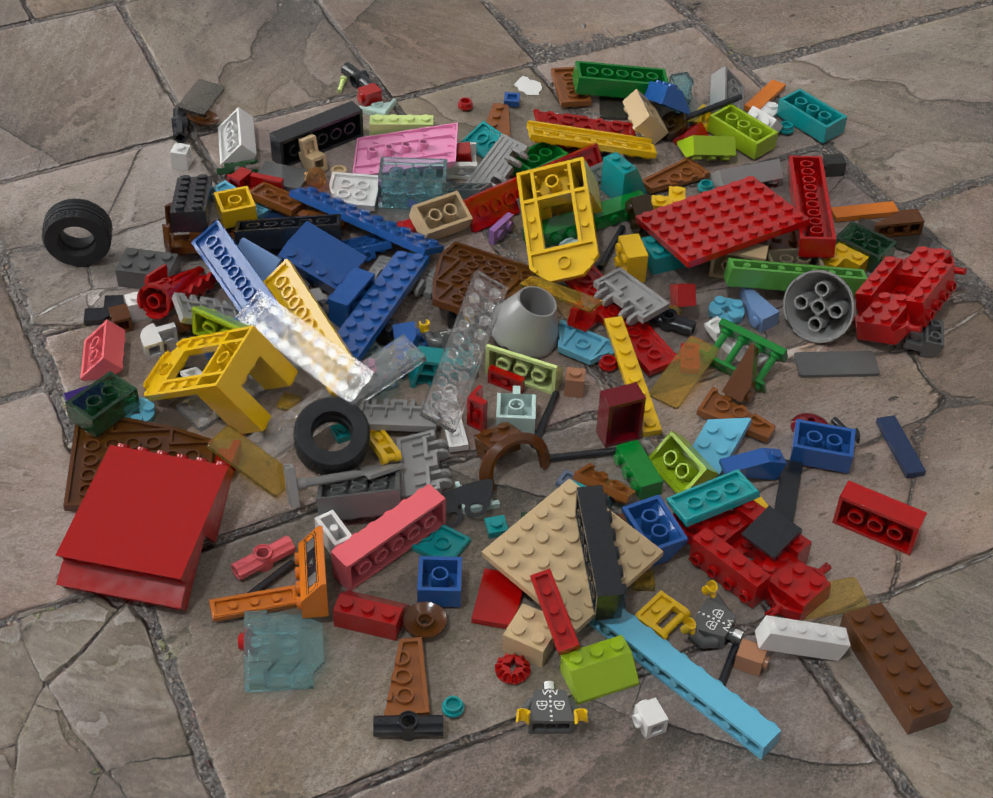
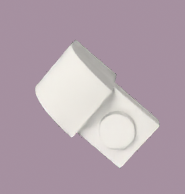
M174 322L155 327L154 323L149 324L140 334L143 353L147 360L164 354V344L178 341Z

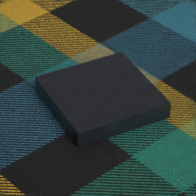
M769 505L741 535L743 539L775 561L802 534V529Z

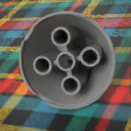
M812 270L801 274L788 286L783 301L784 315L792 326V330L801 338L815 343L830 342L843 335L852 324L855 315V300L851 289L842 278L829 271Z

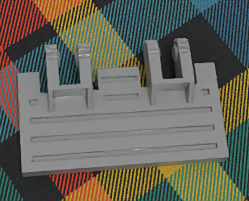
M502 133L465 183H492L494 187L497 182L503 183L507 181L514 171L511 164L518 168L522 166V163L515 158L518 156L527 160L528 146Z
M380 255L368 272L374 273L375 280L391 260V257ZM425 268L411 288V290L415 289L414 296L419 297L424 291L425 298H432L434 269Z
M621 267L594 281L593 287L598 290L594 295V299L596 301L602 300L601 303L604 307H608V305L610 306L613 303L620 306L622 310L618 316H622L623 319L627 318L626 323L629 326L639 321L643 324L669 309V302Z
M176 292L172 296L180 323L192 324V307L206 306L226 316L237 317L240 322L247 324L235 305L231 306L229 300H223L221 305L217 298L201 296L198 301L196 295L191 294L189 299H187L185 293Z
M361 398L359 408L366 415L370 430L425 432L434 429L436 432L438 401H430L429 406H427V400L423 399L422 406H416L415 399H411L410 406H408V400L391 399V405H389V398L384 399L383 405L378 404L377 398H372V404H369V398Z
M434 429L396 438L397 447L402 455V461H399L398 464H404V468L400 469L402 500L409 498L418 489L428 484L434 487L440 494L445 488L451 487L452 483L449 479L451 473L449 469H440L439 460L449 456L448 450L445 449L448 446L445 439L437 440Z

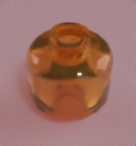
M319 167L308 168L304 174L305 184L316 188L322 187L326 182L325 171Z

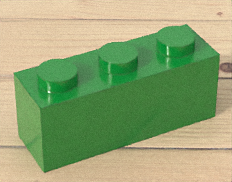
M634 440L616 445V451L613 455L614 462L617 466L619 465L623 478L628 480L630 488L636 491L635 494L639 501L661 495L663 480L640 442Z

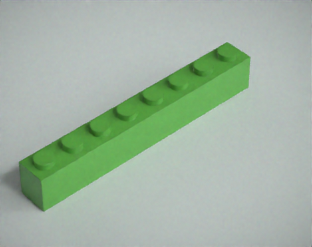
M728 258L723 274L726 285L730 287L781 290L786 292L791 282L801 274L812 270H825L842 278L851 289L854 297L857 290L867 280L863 269Z

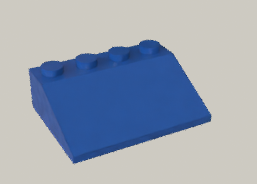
M308 221L288 240L278 254V258L282 259V262L286 258L290 260L302 278L329 294H332L337 289V286L345 280L348 273H351L355 267L361 268L367 259L365 255Z

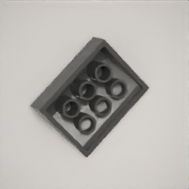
M400 470L373 479L361 476L356 479L318 485L316 497L318 515L320 516L334 510L340 520L345 519L346 521H354L361 517L372 519L378 517V515H383L402 501Z

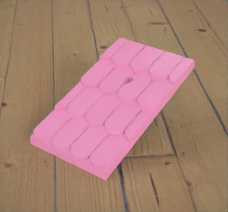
M458 122L359 137L356 142L352 173L387 177L398 176L402 173L428 172L429 169L451 168L455 166Z

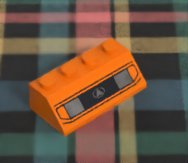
M317 526L298 543L299 552L294 553L295 565H299V567H295L296 580H300L296 582V594H300V596L296 597L297 610H302V619L329 616L323 526Z

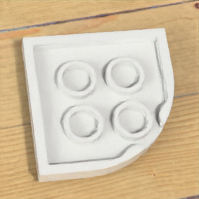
M332 172L329 183L331 197L341 198L344 200V203L355 204L359 209L375 211L382 176Z

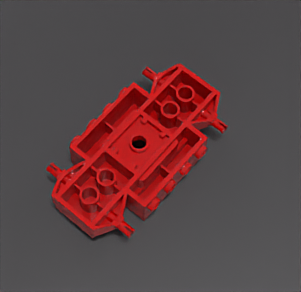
M917 247L911 256L906 257L904 260L893 256L885 257L855 293L858 316H854L852 323L856 326L857 339L896 345L910 332L921 333L922 327H927L937 312L941 310L943 304L948 301L950 295L956 290L957 282L954 279V275H965L967 268L956 267L951 250H944L942 248Z
M752 500L733 508V511H725L689 527H686L680 518L673 513L674 518L688 538L687 543L691 545L689 560L692 564L698 566L710 578L716 580L727 591L733 593L741 602L747 604L752 609L766 599L772 608L764 613L765 616L775 617L778 614L787 619L802 621L829 598L831 583L827 581L825 574L832 567L827 562L819 569L806 565L812 542L802 534L775 561L742 538L741 533L765 510L756 501Z

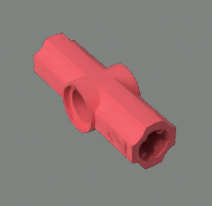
M284 536L269 545H257L253 549V553L232 563L231 569L237 580L241 581L258 571L267 572L271 570L275 562L296 552L291 538Z

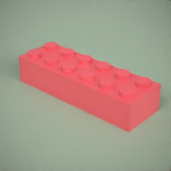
M428 484L418 489L409 498L402 500L393 509L386 511L377 520L370 522L358 533H354L348 540L335 546L331 551L333 577L347 590L352 591L410 550L412 545H417L421 542V539L427 538L431 535V532L434 533L442 525L446 524V498Z

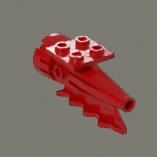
M163 264L145 276V285L137 293V303L139 308H143L146 312V316L152 319H161L168 315L175 307L172 300L174 292L185 293L187 299H189L191 294L196 295V298L198 294L204 296L207 288L213 290L217 279L212 272L204 275L205 270L201 266L168 277L167 265Z

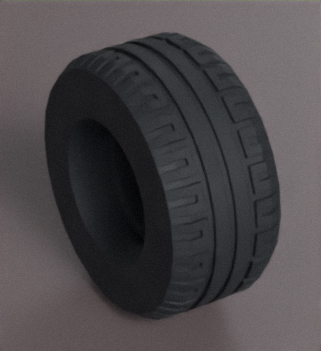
M72 198L54 204L45 215L42 229L43 245L51 256L62 263L73 266L93 264L105 257L110 250L113 230L112 221L103 208L89 200ZM69 227H80L88 230L92 235L85 238H76L66 234L63 230Z
M339 397L317 399L308 404L296 419L293 431L294 448L304 466L316 474L328 475L354 470L367 455L370 443L369 422L363 411L347 399H339ZM325 423H339L349 430L351 434L350 443L338 451L323 450L313 441V432L316 428Z

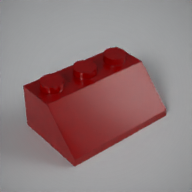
M347 590L339 594L333 608L334 626L397 641L403 626L404 613L410 605Z

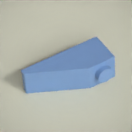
M741 287L739 297L743 302L745 314L751 326L760 333L776 326L780 312L752 288Z

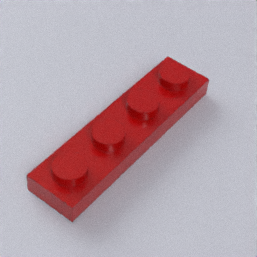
M549 568L530 575L558 655L580 649L551 569Z

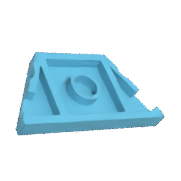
M564 320L559 321V353L588 365L599 362L604 355H614L608 338L591 331L584 332L571 327Z
M751 418L707 420L693 447L719 473L715 478L723 474L719 460L734 455L751 425Z

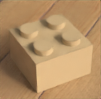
M523 603L503 634L502 651L511 655L514 652L519 656L524 655L527 661L542 668L555 644L543 612Z

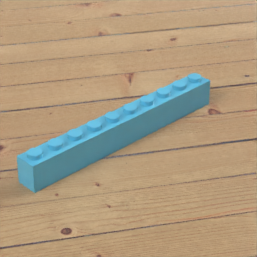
M622 609L621 618L597 621L594 618L589 622L591 627L607 639L623 635L632 651L633 659L759 759L762 760L779 742L781 730L774 722L767 720L756 708L745 703L738 694L728 690L721 681L710 676L703 667L697 666L689 660L686 654L676 650L669 641L659 637L652 628L646 627L635 615Z

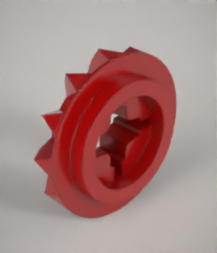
M516 652L512 655L505 653L503 657H498V661L495 664V674L499 680L506 684H520L530 675V663L525 659L524 655L519 656ZM512 663H515L516 668L511 673L510 666Z

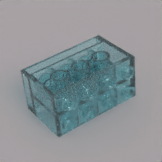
M381 157L378 174L379 207L412 208V205L447 194L448 159Z

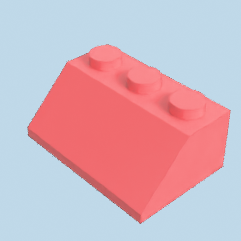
M106 320L84 340L81 380L111 379L123 370L124 344L126 341L124 329Z

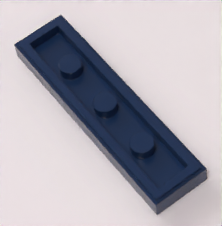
M895 415L877 418L876 424L906 478L924 476L926 470Z

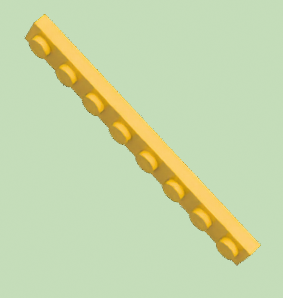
M622 316L605 318L604 326L624 384L637 382L646 397L642 437L662 434V428Z

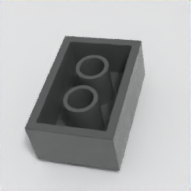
M126 248L115 269L118 286L141 289L145 285V276L163 264L167 265L168 277L179 274L181 269L178 254Z

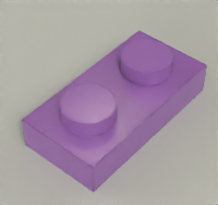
M506 213L489 229L488 243L495 245L508 232L512 231L514 228V214Z

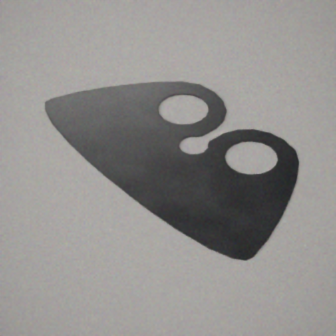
M483 479L442 493L441 495L446 498V515L449 512L458 514V519L455 522L449 523L446 521L445 525L452 527L462 521L463 513L458 509L460 504L465 505L464 511L470 517H479L485 514L492 497L493 480ZM473 503H480L482 505V510L478 513H472L469 508Z

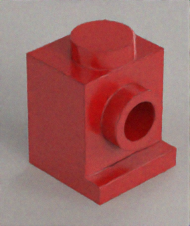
M241 167L232 175H226L227 182L236 188L243 186L250 188V175L252 171Z

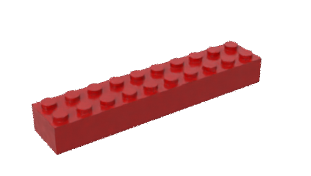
M789 155L787 175L791 205L810 218V225L795 230L798 256L804 258H834L836 234L822 156Z

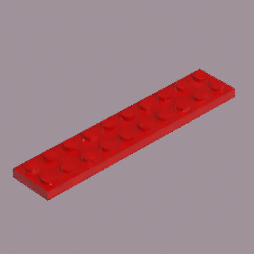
M593 143L540 167L584 157L588 166L591 167L602 162L598 143ZM517 177L463 199L473 218L470 224L471 232L475 233L495 224L508 212L514 215L520 213L516 200L520 198Z
M593 265L585 277L564 282L580 300L585 298L591 301L589 307L597 311L596 318L604 326V319L618 317L622 308L616 303L604 307L601 303L602 300L596 301L594 299V295L598 291L593 287L594 281L604 275ZM627 318L623 319L639 366L648 376L680 364V358L647 322L642 324L639 321L629 326L626 323Z

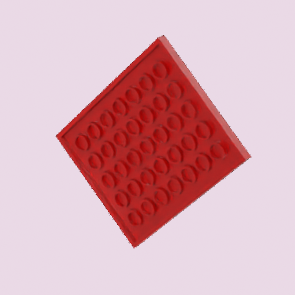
M748 176L742 180L718 186L710 191H704L701 194L689 196L686 199L675 201L672 204L660 206L657 209L635 216L637 224L688 268L810 225V218L754 176Z

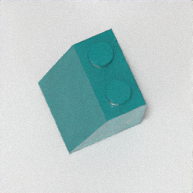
M617 152L603 157L600 190L610 198L637 190L647 194L638 168Z

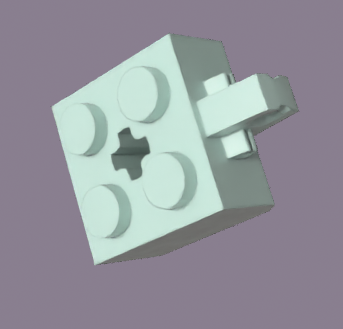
M513 386V393H497L496 426L502 422H509L522 432L535 434L536 394H520V386Z

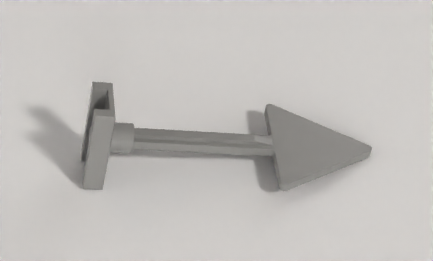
M291 463L283 464L288 504H291V508L300 507L298 490H304L311 486L356 479L361 476L373 479L403 469L404 464L358 466V470L311 478H296L295 467Z

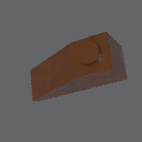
M918 209L900 210L875 223L872 238L919 235L922 233L925 221Z
M753 343L748 347L722 391L744 406L750 403L755 395L759 348Z

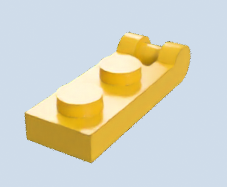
M370 430L369 445L378 456L381 465L389 464L390 461H402L400 450L385 430Z

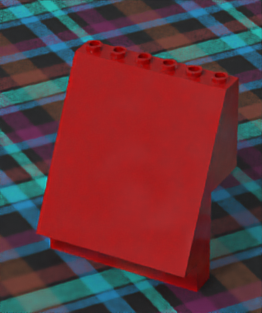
M118 443L117 446L110 445L55 556L63 559L56 585L77 591L187 611L204 538L213 543L217 542L234 470L228 466V463L216 461V464L208 463L209 460L199 457L196 460L189 459V456L177 454L175 457L161 450L153 453L144 447H137L136 450L122 443Z

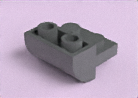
M933 319L927 327H922L921 333L910 332L903 338V348L919 351V357L924 358L939 354L944 347V321Z

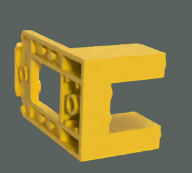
M584 157L516 173L529 269L550 284L585 277L600 256L593 214L602 212L598 181ZM573 202L578 241L546 249L542 220L552 218L551 206Z
M252 325L181 339L176 343L178 346L171 353L167 350L155 364L143 383V387L146 389L144 396L149 401L197 394L237 434L263 432L267 428L272 416L241 385L246 382L247 376L250 374L265 390L288 387L295 381L298 371ZM215 351L201 374L176 377L179 371L185 367L189 356Z

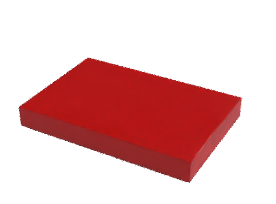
M484 568L471 623L507 629L519 610L523 590L500 571Z

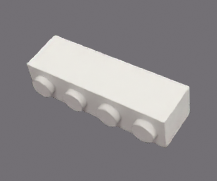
M766 615L755 630L758 648L761 650L839 661L851 646L847 630L844 627Z

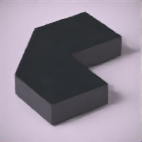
M106 295L104 308H85L84 325H102L106 320H109L108 307L124 304V296Z

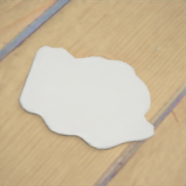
M522 76L514 84L518 87L519 91L524 92L526 95H539V91L542 90L540 82L529 80L525 76Z

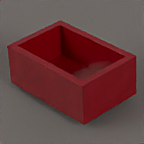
M637 382L600 391L596 433L605 448L641 439L646 397Z

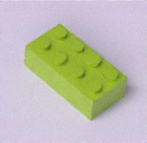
M729 104L716 111L709 117L707 131L714 136H735L736 149L754 160L776 148L778 131L733 104Z

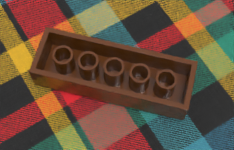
M882 602L844 613L839 627L846 628L851 645L850 648L907 735L947 722L953 705Z

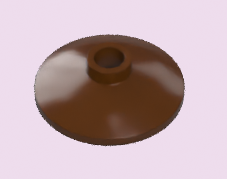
M195 108L187 111L188 118L199 126L216 124L219 120L217 114L206 109Z
M418 602L411 605L405 611L403 624L406 631L414 637H422V639L432 638L439 635L445 629L447 615L444 609L435 603Z

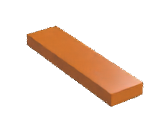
M772 79L744 105V110L749 112L752 106L761 110L769 101L772 102L785 89L786 84Z
M893 201L831 207L832 217L835 222L889 217L899 212Z
M291 585L209 599L212 621L217 622L297 608L296 597L298 595L296 594V586Z

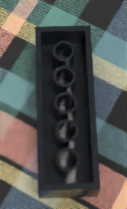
M350 101L269 133L272 160L275 163L288 166L301 162L298 152H301L298 139L311 134L316 136L318 150L322 153L363 137V110L353 101Z
M200 174L197 177L182 175L177 178L170 209L172 233L200 232L208 228L213 200L212 176H207L206 174Z
M341 214L237 221L234 230L235 242L238 245L244 237L266 251H269V249L281 251L288 240L306 221L342 242Z
M602 485L577 487L575 516L595 621L621 618L622 609H626L625 597H627L626 583L622 584L621 580L624 576L623 567L618 565V560L620 559L619 547L614 545L616 533L615 529L610 526L612 524V513L607 511V506H609L608 494L604 493Z

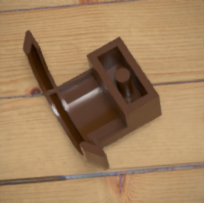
M172 203L166 204L164 206L166 224H162L165 252L175 253L179 256H184L188 253L199 255L191 242L204 231L174 235L171 230L170 221Z
M502 422L494 428L482 430L479 434L474 435L477 456L482 459L479 469V480L492 479L493 491L496 490L493 474L497 460L500 457L520 450V444H529L534 447L538 455L539 465L543 469H547L551 464L549 450L545 442L535 434L520 431L509 422Z

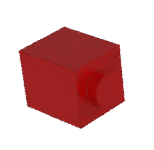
M375 83L359 87L357 100L364 107L371 106L372 103L382 101V90Z

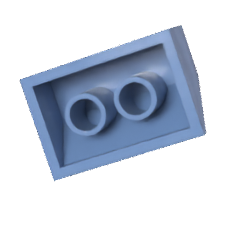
M244 237L238 244V247L263 281L282 263V259Z

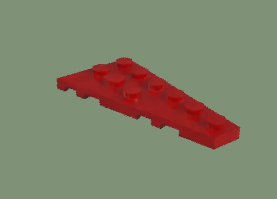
M539 109L533 110L535 121L636 136L635 130L632 127L633 124L630 122L605 121L602 118L591 119L588 116L568 113L556 114L554 111L542 112ZM557 144V146H559L560 148H562V149L565 150V151H567V150H574V149H580V148H578V147L568 148V147H565L564 145H558V144Z

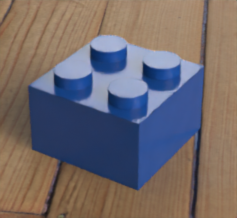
M419 556L417 603L432 602L440 607H461L462 557Z

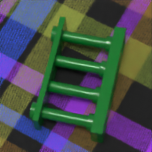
M722 318L718 323L721 335L709 353L703 350L699 351L701 362L707 367L712 366L732 376L736 367L732 366L731 363L743 345L750 346L753 343L759 348L758 355L764 353L769 356V359L756 377L755 391L760 390L765 393L767 389L766 383L763 380L775 362L785 363L788 358L787 349ZM732 337L736 339V344L724 361L715 357L727 338Z

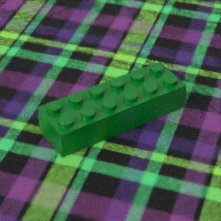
M575 61L572 75L576 94L609 96L611 98H626L636 89L645 96L650 81L656 82V80L669 83L666 70L663 68Z

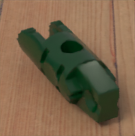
M258 159L224 163L223 168H216L217 175H232L235 172L236 166L246 168V164H256ZM252 169L251 171L258 173L259 169Z

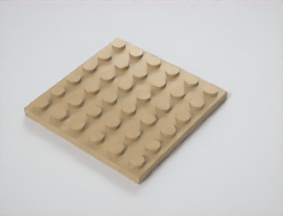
M568 479L482 551V557L538 604L540 603L530 575L550 568L574 632L577 634L594 619V612L575 516L576 489L580 486L571 479ZM611 511L612 524L610 526L615 529L616 533L614 545L619 547L620 553L618 565L623 567L624 576L621 580L622 584L626 583L628 588L663 556V550Z

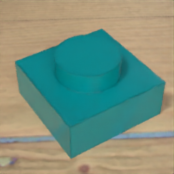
M339 423L330 426L331 433L337 444L351 440V434L346 427Z
M504 515L484 518V525L489 539L500 537L509 529Z

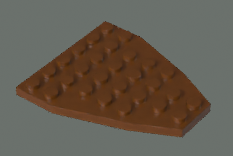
M455 241L439 256L432 281V305L439 307L441 310H448L458 316L466 317L494 309L498 304L527 286L540 287L545 280L531 272L527 264Z
M118 415L76 417L63 504L64 511L78 510L110 445L117 446L118 443L129 445L131 449L137 450V447H144L153 453L161 450L168 452L170 456L176 457L177 454L189 456V459L196 460L199 457L209 460L208 463H213L214 441L211 438L174 426Z

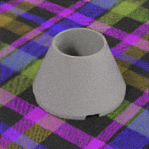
M537 286L522 288L491 311L488 327L492 337L502 348L505 346L513 352L537 359L549 355L556 347L559 336L556 300L543 288Z

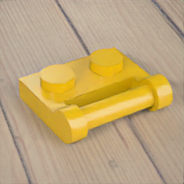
M661 590L635 616L646 627L652 628L659 637L667 640L668 635L684 619L691 617V613L685 606ZM673 611L677 613L663 628L658 626Z

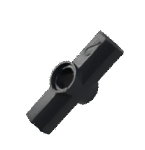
M349 62L344 63L341 68V73L350 79V83L354 88L375 83L370 79L366 70L360 71Z
M177 105L173 108V117H171L173 139L178 143H184L188 140L189 131L187 108L183 105Z
M672 308L648 320V322L659 325V328L664 332L675 330L690 336L693 335L697 323L694 320L677 315V312Z
M408 710L400 715H374L373 737H400L404 741H413L418 736H443V715H417L415 712Z

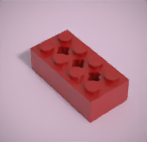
M848 480L839 496L832 523L910 556L918 541L927 512Z

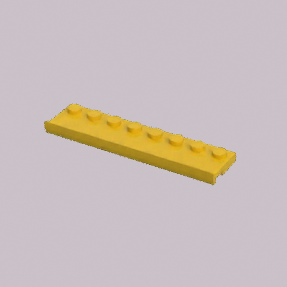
M528 120L526 126L530 140L535 143L545 142L550 145L558 144L568 148L578 147L580 149L593 143H598L600 152H617L618 154H626L629 157L639 156L644 159H656L657 155L651 138Z

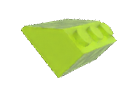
M693 135L677 141V145L685 157L693 158V160L707 158V161H713L716 158H721V161H728L731 157L736 156L735 136Z
M193 306L191 309L193 334L198 336L250 326L206 306Z
M670 431L649 456L659 475L676 494L712 480L719 474L684 436Z
M623 635L561 655L559 670L577 705L639 685L632 651Z

